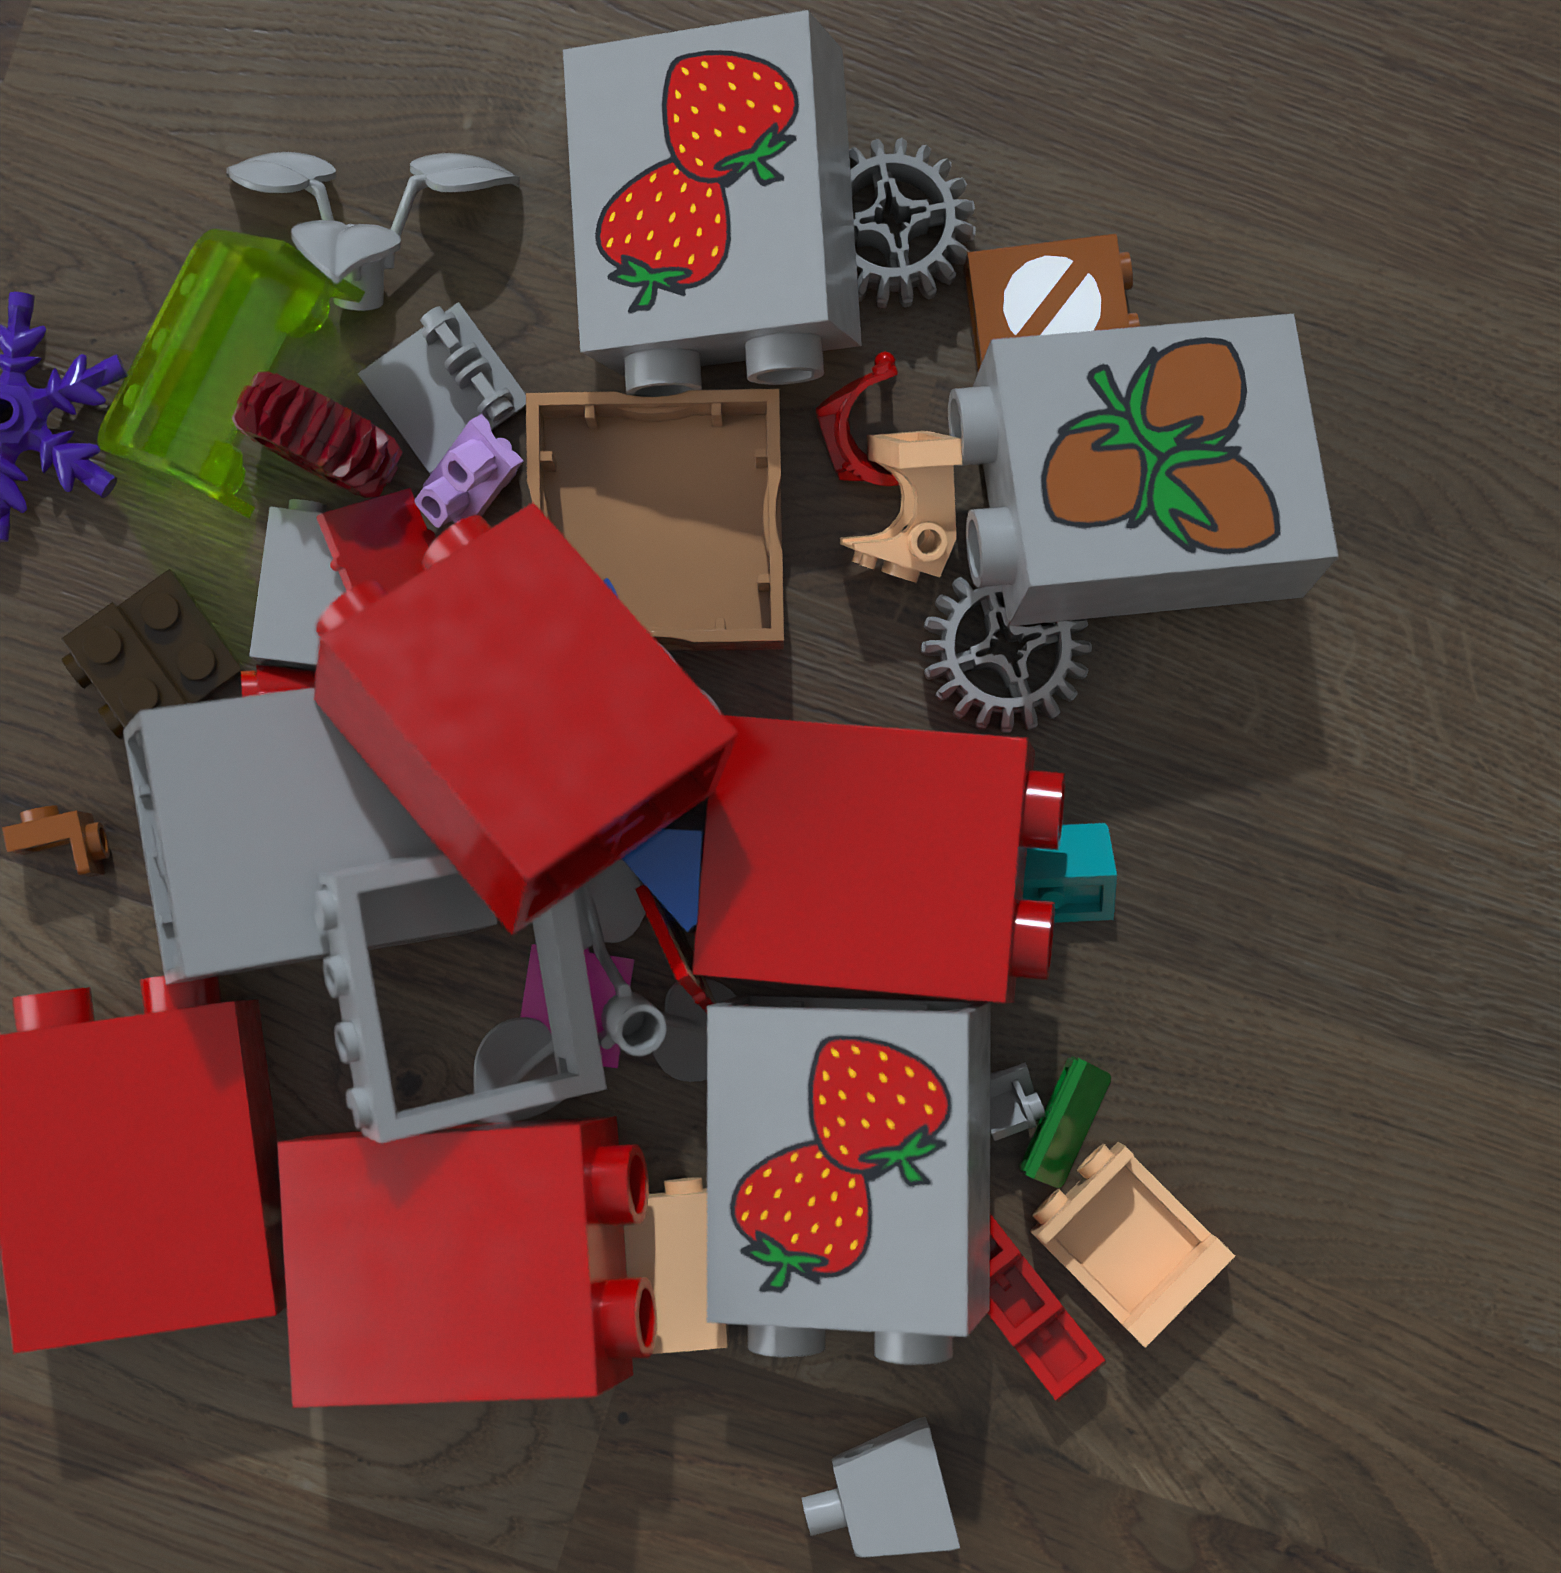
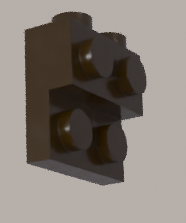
M171 569L165 571L121 604L110 603L61 638L70 651L61 659L64 666L82 688L85 689L93 683L106 701V704L101 706L98 712L109 729L120 740L124 738L123 730L139 711L203 703L239 678L241 671H246L177 574Z

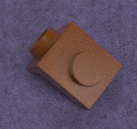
M57 805L45 806L21 812L20 818L22 823L2 827L8 853L26 855L71 844L78 875L94 877L105 874L102 860L109 858L110 855L108 838L100 821L94 823L91 813L76 810L60 814Z

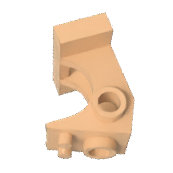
M931 431L867 435L868 460L874 461L890 471L899 482L902 495L900 513L883 532L869 536L840 538V544L855 550L852 562L858 563L861 566L875 569L877 560L880 558L884 560L881 569L884 573L915 583L918 581L920 572L940 578L957 539L954 465L962 464L961 438Z

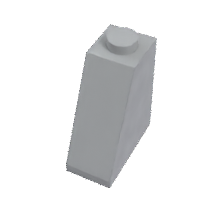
M291 499L289 500L288 509L269 508L249 657L259 663L316 670L319 636L316 633V624L326 608L346 591L339 572L332 570L330 566L333 557L316 518L321 513L326 512L327 505Z

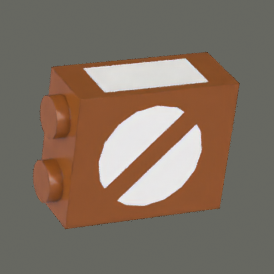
M1117 233L967 252L963 271L977 374L992 339L1140 327L1138 314L1128 313L1125 290L1132 289L1133 287L1132 263L1129 252L1119 253Z

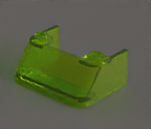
M215 228L208 230L197 240L189 252L127 373L128 377L123 380L107 411L98 433L99 448L119 460L208 504L250 519L255 507L234 496L245 478L243 454L240 449L231 445L239 430L231 419L238 406L236 404L237 399L244 386L249 385L257 372L269 371L286 336L297 339L307 333H314L322 327L330 311L329 300L331 297L360 303L365 292L345 279H342L338 284L334 283L298 249L285 241Z

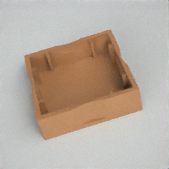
M779 389L689 390L679 394L660 397H640L616 391L526 393L527 484L530 489L532 503L534 502L602 580L606 578L610 580L618 598L659 644L667 651L784 649Z

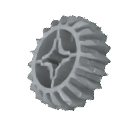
M903 138L897 139L894 154H885L884 145L879 139L871 142V158L865 159L861 151L855 147L849 150L852 196L860 189L874 183L875 203L869 209L855 213L854 234L857 247L872 246L877 248L884 254L888 267L878 266L866 261L856 253L859 302L865 298L868 288L877 290L876 305L879 308L887 307L889 292H898L901 305L903 307H910L913 302L912 288L916 286L926 299L935 297L937 289L932 276L948 285L955 280L956 272L950 263L965 264L966 255L969 250L961 243L972 241L976 231L975 226L962 221L973 215L975 210L974 202L967 199H957L965 192L967 183L964 178H954L945 182L944 180L951 169V162L948 158L938 161L931 167L928 165L931 148L927 144L922 145L918 149L916 157L906 155L907 141ZM896 181L908 183L920 189L934 204L929 205L927 199L910 200L905 198L899 192ZM886 200L889 213L893 214L895 222L902 223L897 247L894 234L890 233L887 224H882ZM942 225V237L937 246L925 258L910 265L908 243L917 236L927 234L928 227Z
M962 577L954 580L952 587L961 601L957 603L948 596H938L935 605L948 619L928 617L924 628L931 633L940 635L941 640H929L921 645L922 654L940 656L941 662L932 664L925 669L926 679H936L945 675L949 681L936 692L935 696L938 701L947 700L955 692L959 694L963 699L955 707L953 715L961 719L966 715L970 706L973 705L980 709L975 722V727L980 730H984L987 727L992 713L1000 714L999 728L1001 733H1010L1014 725L1013 714L1015 713L1020 714L1022 723L1027 730L1034 729L1038 725L1034 709L1036 706H1039L1042 712L1050 719L1059 715L1058 704L1051 695L1054 693L1063 700L1071 702L1075 699L1078 692L1070 683L1064 680L1065 677L1084 679L1088 674L1087 667L1071 661L1072 656L1087 655L1092 650L1090 642L1072 640L1071 634L1078 633L1088 626L1087 619L1048 622V625L1041 626V624L1032 627L1008 626L1005 607H1002L1000 599L1004 600L1002 585L978 587V589L973 590ZM981 604L985 615L983 620L986 629L985 640L970 647L967 651L955 654V635L959 622L969 611ZM998 630L1000 634L1004 633L1008 642L1018 641L1022 643L1028 641L1013 656L1017 660L1014 666H1012V663H1008L1004 654L993 656L991 653L985 655L990 646L994 647L999 640L995 637ZM1055 643L1056 659L1053 671L1045 685L1031 693L1027 682L1029 677L1026 665L1027 657L1032 652L1040 650L1043 646ZM980 669H989L996 672L1003 680L1005 688H1009L1012 698L996 697L979 690L966 678L963 672L968 670L973 672Z

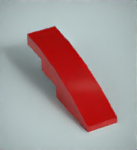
M990 1214V1296L987 1314L1053 1398L1059 1402L1107 1362Z

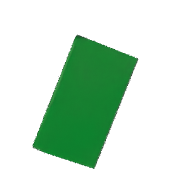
M1074 1056L1067 1059L1044 1109L1046 1116L1040 1118L1019 1164L1022 1173L1055 1188H1061L1064 1185L1111 1082L1112 1076L1108 1072Z

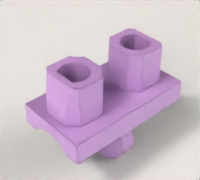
M480 414L468 422L423 484V489L414 500L415 504L429 521L438 528L452 520L456 523L468 516H482L500 491L514 478L523 460L516 452L512 451V445L507 439L495 438L491 432L489 421Z

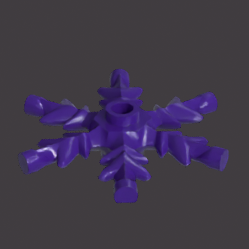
M22 292L9 293L8 326L5 327L0 324V348L3 354H0V368L3 370L0 376V417L7 408L13 407L11 419L0 424V542L9 541L10 507L20 513L27 511L26 501L14 481H28L27 476L15 465L18 456L23 451L34 450L40 452L41 470L44 474L53 463L59 482L66 492L72 491L75 478H77L101 498H105L110 494L117 483V477L89 460L101 451L100 447L90 443H67L75 431L69 430L52 434L47 426V417L55 408L71 415H77L72 402L87 405H103L106 399L96 389L128 377L118 354L101 361L87 369L86 355L80 354L72 362L62 380L58 371L54 368L51 372L47 388L37 389L31 387L26 380L25 372L38 364L42 358L28 355L42 340L46 333V328L38 326L30 329L35 296Z

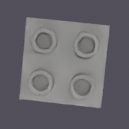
M459 302L445 312L440 306L428 311L420 319L424 326L358 373L359 377L430 474L470 420L482 414L489 421L492 431L526 407V394Z

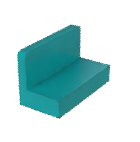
M1107 824L1063 825L1059 850L1027 848L1023 900L1054 902V923L1114 920L1117 871Z

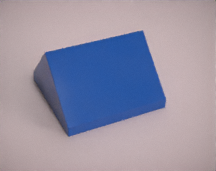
M662 829L622 857V860L682 927L691 934L696 930L705 836L702 831Z

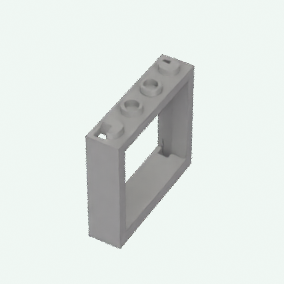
M441 850L317 874L320 891H315L318 909L313 910L318 928L321 931L327 930L331 957L324 959V976L330 995L339 998L343 1023L336 1024L335 1037L342 1061L344 1063L350 1062L354 1089L347 1091V1106L353 1109L356 1129L362 1128L363 1135L383 1143L607 1089L574 892L532 921L558 1074L395 1112L357 893L459 873V871Z

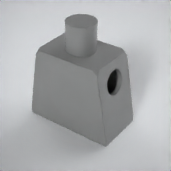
M926 1417L915 1419L838 1454L832 1458L838 1488L802 1497L810 1535L813 1536L848 1527L856 1557L947 1551L960 1548Z

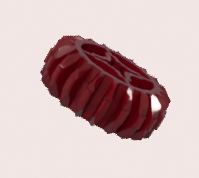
M269 371L257 372L249 385L244 386L236 401L238 406L231 419L242 434L250 437L252 441L262 445L266 450L275 453L284 460L354 495H359L363 498L379 497L385 485H390L398 469L396 465L403 452L393 437L386 434L383 429L373 425L369 420L354 413L351 409L338 404L331 398L321 395L312 388H307L297 383L293 379L289 380L278 373L273 374Z

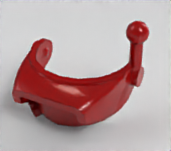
M881 352L875 357V366L871 368V373L850 382L834 392L815 409V413L835 474L839 480L866 481L880 486H897L899 482L890 471L878 463L868 460V455L859 449L850 432L849 413L859 394L870 385L887 380L898 374L894 356L889 352Z

